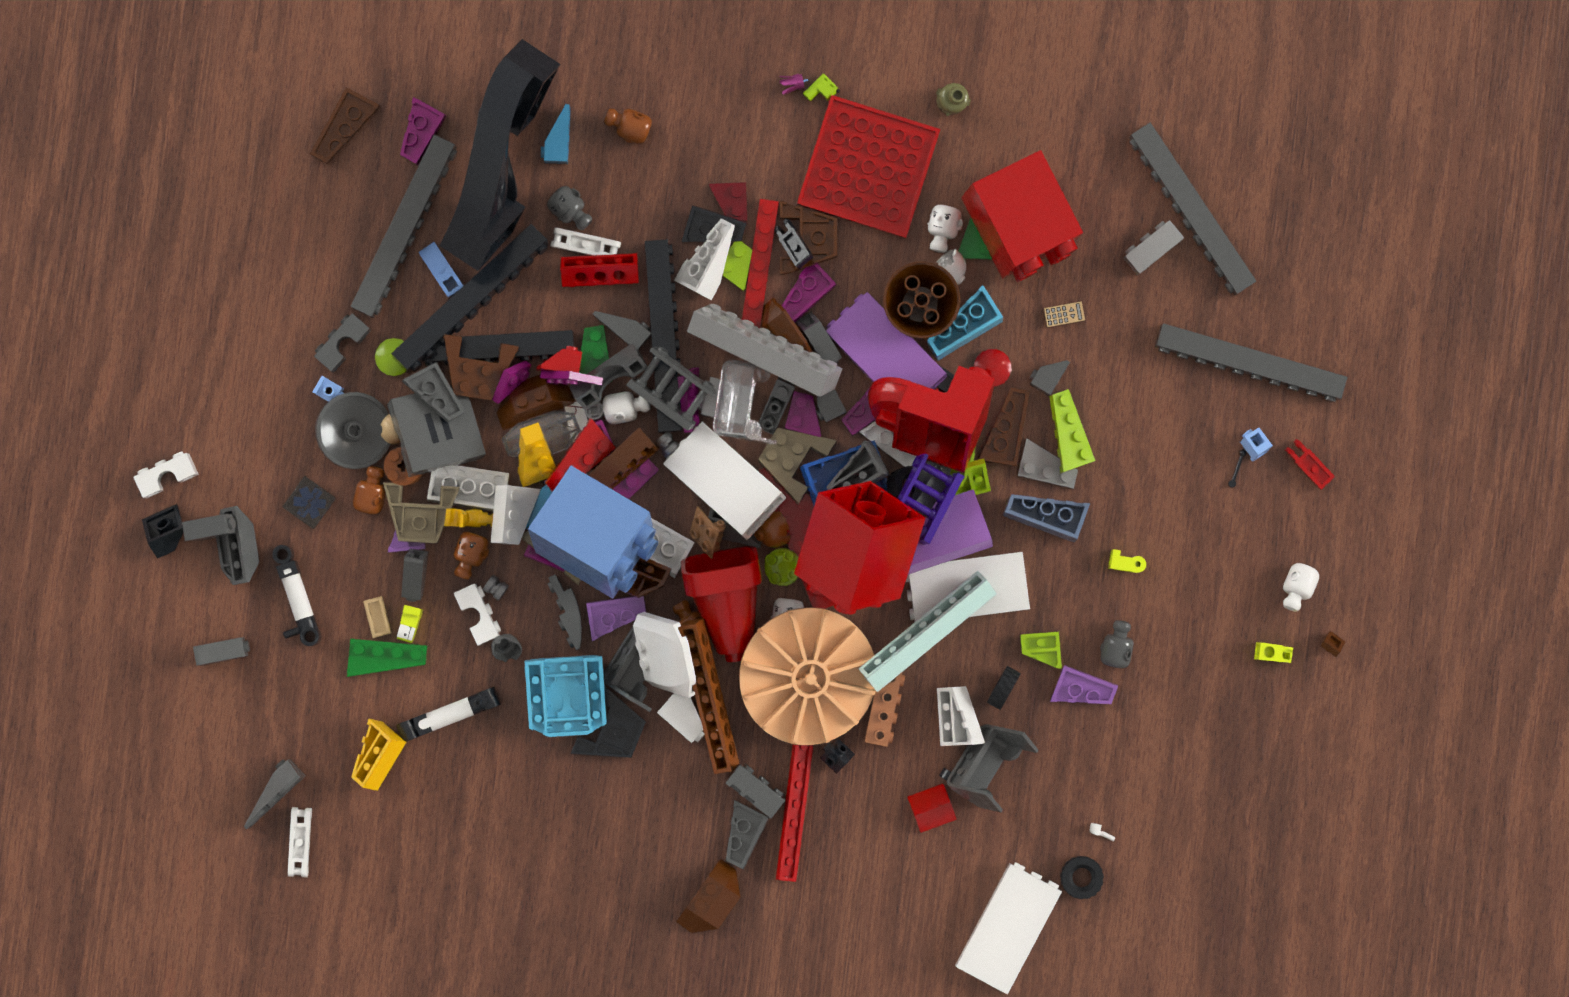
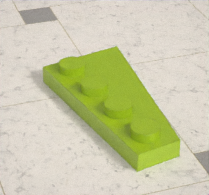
M1069 389L1049 396L1052 418L1055 421L1056 427L1054 433L1058 441L1059 449H1057V454L1060 457L1061 463L1059 467L1060 473L1094 462L1095 458Z

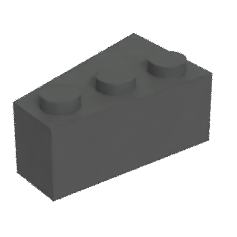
M746 763L744 766L740 764L725 784L729 787L731 786L742 797L746 798L769 818H772L785 802L783 798L785 794L777 788L771 789L768 786L770 782L764 777L760 776L758 778L752 774L754 770Z

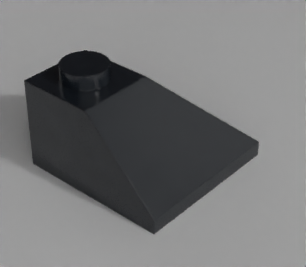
M177 504L142 519L147 543L157 559L175 551L184 532Z

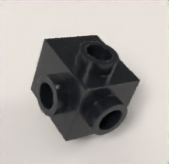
M838 738L834 743L830 741L822 749L824 754L820 759L837 774L855 754Z

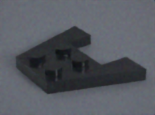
M604 686L606 706L610 707L606 717L607 724L602 726L596 743L578 736L571 754L632 758L646 721Z

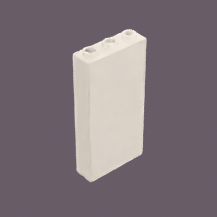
M704 422L695 426L694 431L680 442L679 447L673 453H670L663 463L746 540L755 533L786 499L780 490Z
M1023 552L948 561L909 574L906 582L910 584V590H907L908 601H912L913 609H909L910 620H914L915 623L977 571L987 579L996 595L969 617L1030 609Z
M1017 862L1014 865L1009 863L955 964L957 968L1007 995L1062 893L1058 889V884L1050 880L1048 883L1042 881V876L1033 871L1031 874L1025 872L1024 869L1026 867Z

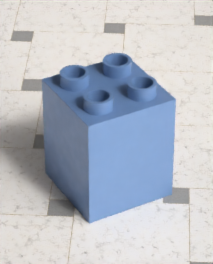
M573 466L569 467L528 528L534 550L537 554L612 599L619 590L625 593L630 590L637 578V572L633 571V568L640 558L648 561L658 546V541L654 539L656 529L653 528L649 511Z

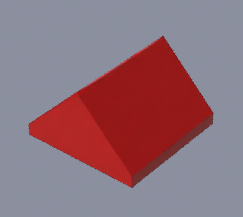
M943 783L907 796L920 833L957 820Z

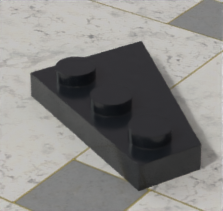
M692 205L681 242H705L707 234L720 219L735 225L731 242L742 241L748 222Z

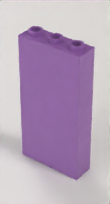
M868 292L864 295L860 294L854 300L855 304L852 307H846L840 313L841 317L837 321L832 320L826 327V332L831 340L872 382L880 378L896 377L935 389L947 377V373L912 337L899 332L890 323L884 308Z
M974 490L954 496L930 544L923 545L918 542L908 575L993 547L992 538ZM926 517L925 522H924V525H925V526H926V524H927V522H928V520H929L927 517Z

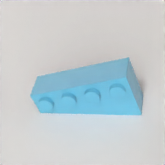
M982 285L959 309L952 325L943 333L927 340L928 346L938 361L1002 323L1003 316Z

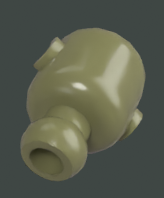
M958 83L947 84L942 89L938 88L936 92L937 106L946 116L959 114L966 106L970 105L971 99H969L968 91Z

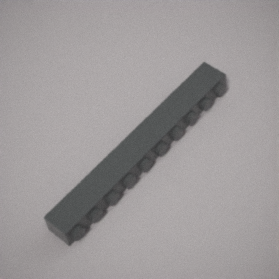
M1151 122L1131 134L1129 137L1131 147L1134 151L1138 150L1141 155V162L1145 167L1148 166L1152 171L1150 173L1151 177L1156 183H1160L1163 195L1172 201L1173 204L1171 206L1176 214H1181L1184 219L1182 223L1187 230L1191 229L1194 234L1193 239L1195 243L1203 247L1205 250L1203 252L1204 256L1209 262H1213L1215 265L1214 271L1219 278L1223 277L1226 282L1224 285L1228 292L1237 295L1254 284L1256 279Z
M436 135L433 136L350 306L353 309L372 318L375 315H379L382 309L381 302L390 293L391 288L389 285L392 280H396L399 274L397 269L400 263L403 264L408 254L405 252L408 246L411 247L416 239V236H414L416 230H420L423 225V215L425 212H429L433 203L431 199L440 190L441 185L439 183L441 178L446 177L449 171L447 166L450 160L453 161L458 151L455 144Z
M1164 323L1160 326L1155 347L1159 348L1158 351L1165 354H1170V352L1177 353V357L1182 359L1191 357L1196 359V363L1206 365L1208 362L1214 364V368L1225 370V368L1232 369V373L1243 376L1246 373L1251 375L1250 378L1262 381L1263 378L1269 380V384L1275 386L1284 384L1288 386L1287 389L1298 392L1301 389L1306 391V394L1309 396L1317 397V394L1325 396L1324 400L1330 402L1342 399L1348 378L1347 376Z

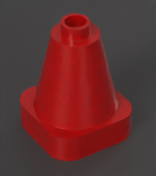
M743 546L719 550L714 553L712 559L706 553L684 558L681 561V572L685 594L693 597L701 618H704L707 632L716 652L725 655L727 662L741 661L748 643L755 635L757 585L762 582L757 548Z

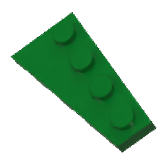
M350 639L347 677L426 665L428 646Z

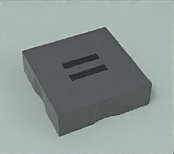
M415 393L393 398L389 401L387 406L394 430L400 440L401 453L408 477L432 472L445 466H456L480 460L486 455L469 397L456 395L465 413L448 423Z

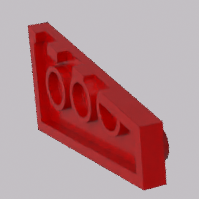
M590 418L587 425L578 434L573 445L567 450L566 455L546 480L545 484L552 492L570 466L586 474L616 448L593 419Z

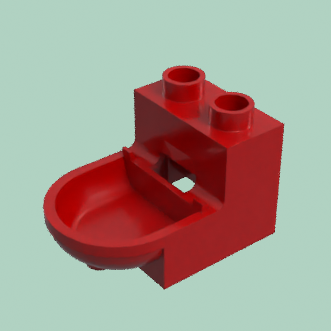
M958 366L951 385L945 393L938 391V388L934 390L901 378H880L874 381L869 389L868 404L872 415L876 419V424L894 432L892 448L914 456L926 453L929 455L928 461L965 473L987 420L995 378L990 377L988 372L980 367L972 366L967 369Z

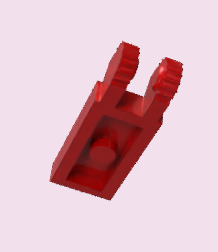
M1296 439L1294 444L1303 454L1298 457L1289 447L1285 449V452L1295 461L1294 463L1322 490L1335 476L1310 449H1307Z

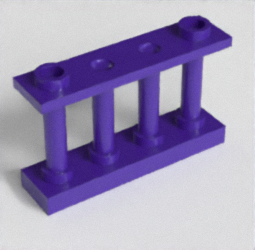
M926 453L916 456L912 463L913 469L897 498L925 514L929 519L926 526H923L918 541L923 545L931 543L964 478V475L960 473H953L948 476L926 463L929 456ZM921 469L945 482L946 487L943 492H938L917 480ZM914 486L935 498L937 502L935 508L930 509L909 497L908 495L912 487Z

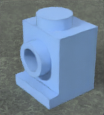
M321 376L312 392L326 401H330L332 398L344 394V388ZM329 387L332 388L331 394L326 393V389Z
M1260 428L1254 431L1250 429L1245 432L1240 442L1251 456L1252 462L1267 453L1273 446Z

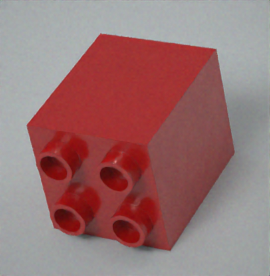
M1041 150L972 183L961 197L1002 279L1013 274L1015 280L1020 282L1034 275L1038 269L1044 266L1042 259L1047 258L1052 266L1070 257L1071 253L1078 249L1075 240L1083 234V231Z
M872 481L818 492L794 574L807 583L806 587L810 592L817 595H825L832 600L834 608L843 614L852 615L857 610L867 607L879 608L883 603L901 598L926 518Z

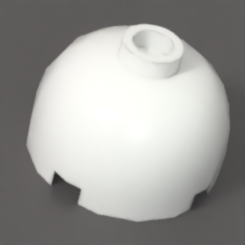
M952 249L938 259V265L945 268L953 276L957 285L965 279L966 261L957 249H954V251Z

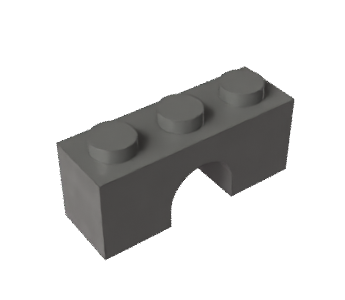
M353 313L350 316L347 314L340 323L342 325L338 330L334 329L328 335L329 340L325 344H320L315 350L316 354L314 357L333 373L346 360L339 351L341 341L350 338L360 344L371 331Z

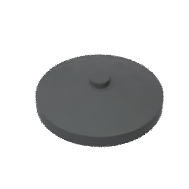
M348 392L338 395L324 405L317 417L315 434L318 446L328 460L340 467L361 469L371 466L385 455L390 446V443H387L381 437V422L389 413L381 402L368 394Z

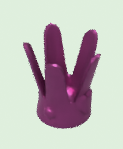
M802 74L779 76L789 78L780 80V84L783 86L794 85L785 89L782 92L784 95L796 89H804V82L808 81V79L803 80Z

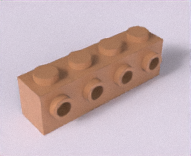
M902 672L880 691L875 692L864 742L888 747V743H892L894 732H891L892 724L896 725L898 713H894L895 707L900 705L902 695L898 694L899 687H903L905 675H902Z

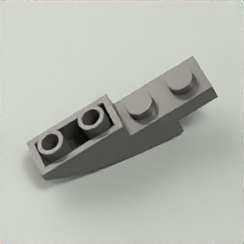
M557 575L549 577L550 582L547 584L552 593L556 592L559 598L556 602L560 610H565V613L559 615L561 620L558 623L562 631H567L569 637L566 639L570 647H575L576 650H579L582 643V619L577 599L572 588L564 591Z

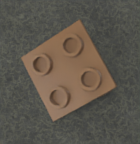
M697 506L689 534L712 559L714 553L720 549L726 525L722 520L712 523Z

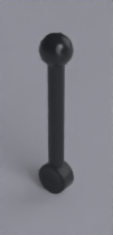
M1243 449L1239 451L1240 457L1232 480L1228 482L1230 488L1236 486L1235 480L1243 457L1247 454Z

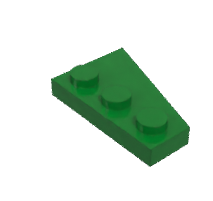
M970 217L959 252L965 259L992 260L985 243Z
M604 325L584 328L579 373L588 374L609 359Z

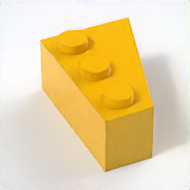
M538 422L520 429L518 474L522 487L548 479L556 467Z
M368 719V731L366 737L363 736V748L361 754L357 756L351 778L362 788L378 791L405 746L406 741L384 722Z

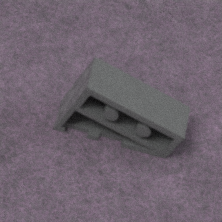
M864 441L861 444L859 450L851 456L845 467L828 484V490L872 481L876 484L890 475L872 442Z

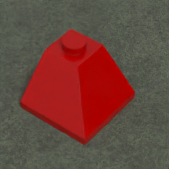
M566 346V349H561L538 365L536 371H573L579 373L582 352L577 351V347Z

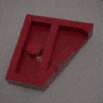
M746 182L709 184V188L724 215L747 221Z

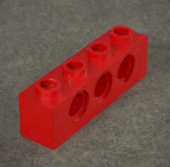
M637 253L561 257L562 287L639 283Z

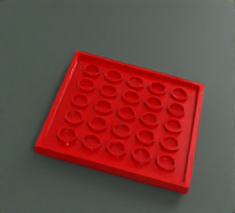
M831 95L797 205L906 239L941 129Z

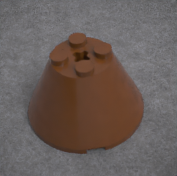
M926 261L912 262L895 271L888 280L883 294V306L890 323L899 332L909 337L920 339L931 338L946 331L955 321L961 301L959 287L953 276L942 266ZM918 299H919L920 301H923V300H924V301H925L924 305H919V304L917 303V300H918Z

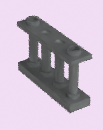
M656 346L651 348L650 352L655 355L642 376L630 379L626 386L687 431L693 429L697 423L693 420L694 413L707 394L714 396L718 391L714 389L715 386L707 380L703 381L668 355L669 352L663 347ZM662 360L670 368L656 389L652 390L646 386L647 381ZM678 372L686 379L673 398L667 401L662 397V392L675 373ZM693 383L701 391L688 410L682 412L678 409L677 404Z

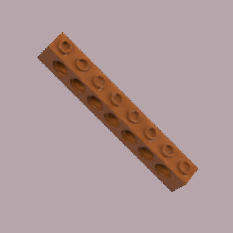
M704 618L686 620L678 627L681 636H686L689 642L696 676V684L692 686L714 774L732 772L740 763Z

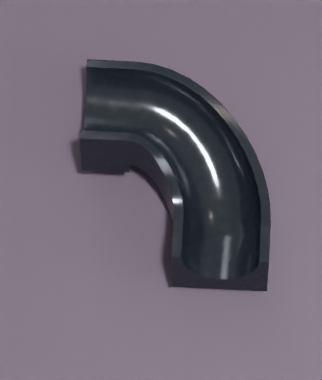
M523 39L498 64L487 86L482 106L477 114V127L462 193L454 216L440 243V247L477 271L511 236L525 209L524 205L516 201L517 184L508 153L510 132L518 137L535 119L561 65Z

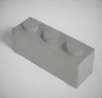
M1170 220L1167 223L1164 221L1159 223L1152 235L1147 233L1140 239L1141 244L1137 247L1132 245L1125 251L1127 255L1123 259L1137 276L1184 239Z

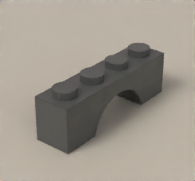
M631 343L587 374L602 377V385L578 383V385H570L569 387L576 401L586 411L601 400L603 390L612 380L622 376L634 378L646 370L648 366L641 353Z

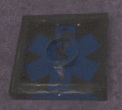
M304 476L282 507L312 529H315L336 500V497Z

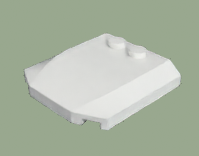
M646 612L637 614L633 628L636 638L635 645L640 656L639 664L643 670L644 680L654 687L687 698L694 696L695 692L692 691V685L696 684V676L689 642L686 636L682 637L678 630V627L681 626L680 622Z

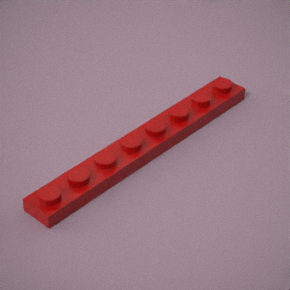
M760 199L742 315V320H749L758 328L761 325L779 201Z
M792 745L776 880L792 882L797 880L813 745Z

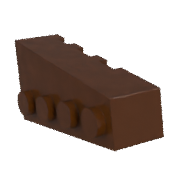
M639 427L613 453L605 457L596 469L593 468L586 474L613 490L659 449Z

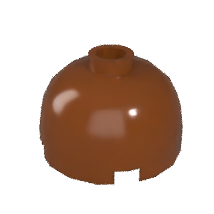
M774 511L754 533L758 541L771 548L789 543L791 538L790 535L787 536L789 525L780 511Z

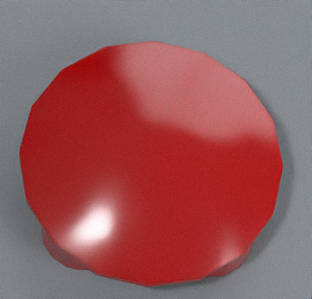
M987 349L981 352L974 362L975 367L984 369L990 377L995 378L994 386L1002 385L1010 376L1011 362L1009 357L1000 350Z

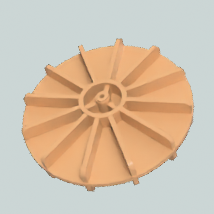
M811 607L787 610L769 620L761 628L759 627L744 651L739 671L740 691L744 705L753 720L764 731L779 740L794 745L829 743L859 724V720L867 711L875 695V689L859 671V668L874 656L873 650L861 630L850 620L836 612Z

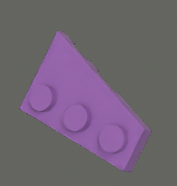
M629 596L587 602L592 641L634 621L637 614L646 612L644 596L640 598Z
M1064 665L1050 702L1112 704L1118 685Z

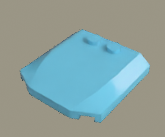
M588 655L525 660L529 729L536 730L548 737L588 735L597 728L607 724L602 656Z

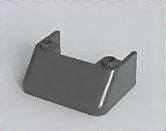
M632 626L604 671V683L650 712L652 708L642 702L647 695V687L642 684L644 675L639 664L640 656L635 645L636 638Z
M985 724L980 727L985 743L967 746L949 775L947 784L954 792L977 807L1001 813L1003 809L995 801L993 794L986 790L1003 760L1012 761L1017 759L1022 750L1037 753L1038 748L1022 731Z

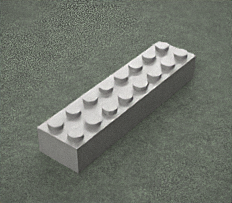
M709 304L695 310L687 332L819 397L836 388L843 369L837 366V363L834 361H826L820 358L819 354L804 350L801 345L791 344L787 342L786 338L771 334L768 329L758 328L754 326L753 322L738 318L735 313L721 310V307L716 304Z

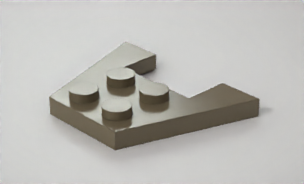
M777 428L760 455L758 462L799 505L808 487L793 479V476L810 449L827 457L837 440Z
M383 482L398 541L438 544L445 527L446 509L453 507L460 487L441 486L439 505L402 503V485Z

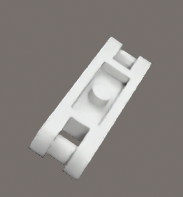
M554 228V240L550 244V247L591 256L617 254L618 248L621 246L619 241L561 228ZM562 236H567L566 243L561 242ZM605 245L611 246L609 253L604 252Z
M292 807L288 877L301 875V877L308 878L312 808L302 810L298 809V807ZM298 817H304V823H297ZM295 862H302V867H295Z

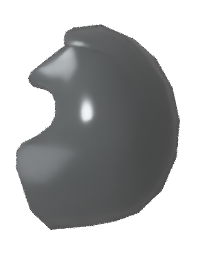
M503 634L493 640L491 653L496 659L507 662L508 659L517 660L522 654V646L515 636Z

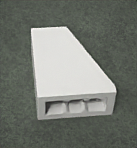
M674 693L657 712L691 743L694 740L698 742L704 736L701 718L691 697L687 698Z

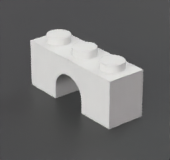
M182 451L172 456L173 459L167 462L166 460H161L155 463L156 467L152 469L147 467L137 472L138 475L134 476V479L142 497L147 499L164 491L161 485V478L167 472H172L176 476L177 481L181 483L199 475L190 454L183 453Z
M474 583L454 593L461 611L475 608L480 613L479 623L470 628L477 646L500 636L501 628L497 620L493 621L491 617L493 611L489 603L485 604L482 598L485 594L481 586L477 587Z

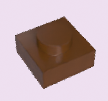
M1329 631L1321 647L1337 657L1345 641Z

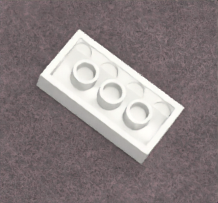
M458 465L441 467L431 472L427 500L432 503H440L441 486L460 487L453 506L493 512L496 485H508L509 473Z
M651 518L653 528L656 529L654 539L658 541V546L650 559L672 568L669 575L675 578L681 568V561L688 556L695 542Z

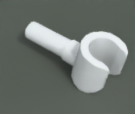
M1091 823L1090 833L1103 836L1111 841L1115 840L1114 836L1101 831L1102 825Z

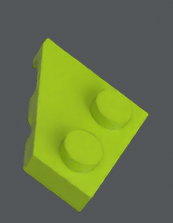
M735 241L729 248L722 276L744 292L752 249L741 241Z
M984 458L969 462L965 473L961 472L964 478L955 495L974 490L975 495L991 491Z
M1059 632L1020 635L1021 653L1023 655L1062 669Z

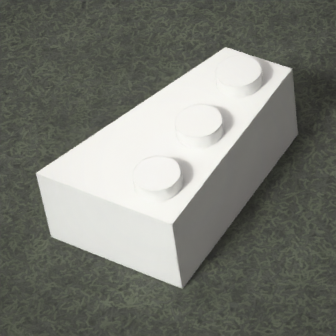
M496 485L491 543L519 545L541 489Z
M966 686L937 688L940 745L984 744L985 741Z

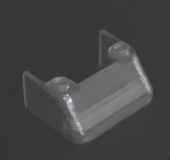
M727 360L723 364L713 422V430L717 435L759 444L777 443L776 440L761 438V425L757 421L750 420L755 383L766 382L770 378V372L748 361Z

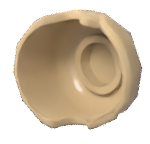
M388 414L381 422V437L387 443L398 444L400 440L394 430L391 416Z

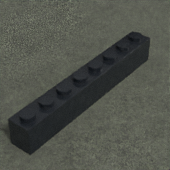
M573 330L460 336L462 340L459 357L494 362V359H498L500 344L504 343L519 346L514 358H521V361H532V357H540V360H547L561 349H566V346L574 347ZM440 345L436 349V353L430 359L426 358L422 363H425V366L440 362L448 365L445 345Z

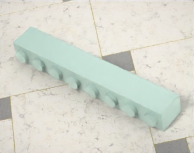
M979 571L975 572L862 665L859 671L877 692L880 691L993 598L996 592Z

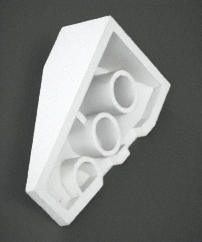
M720 219L707 234V240L702 246L698 245L693 257L690 260L686 259L682 264L674 281L712 300L721 283L735 225Z

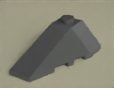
M283 759L275 766L277 770L272 774L244 825L246 830L250 829L306 776L291 759L287 761Z

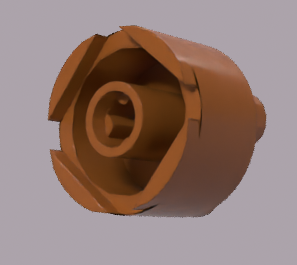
M401 447L390 451L385 458V474L391 482L404 487L412 486L421 479L423 474L408 477L407 470L405 469V472H403L400 465H403L404 460Z

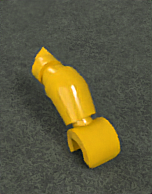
M447 508L444 526L480 528L490 524V527H492L493 513L488 515V512H482L480 509L464 511Z

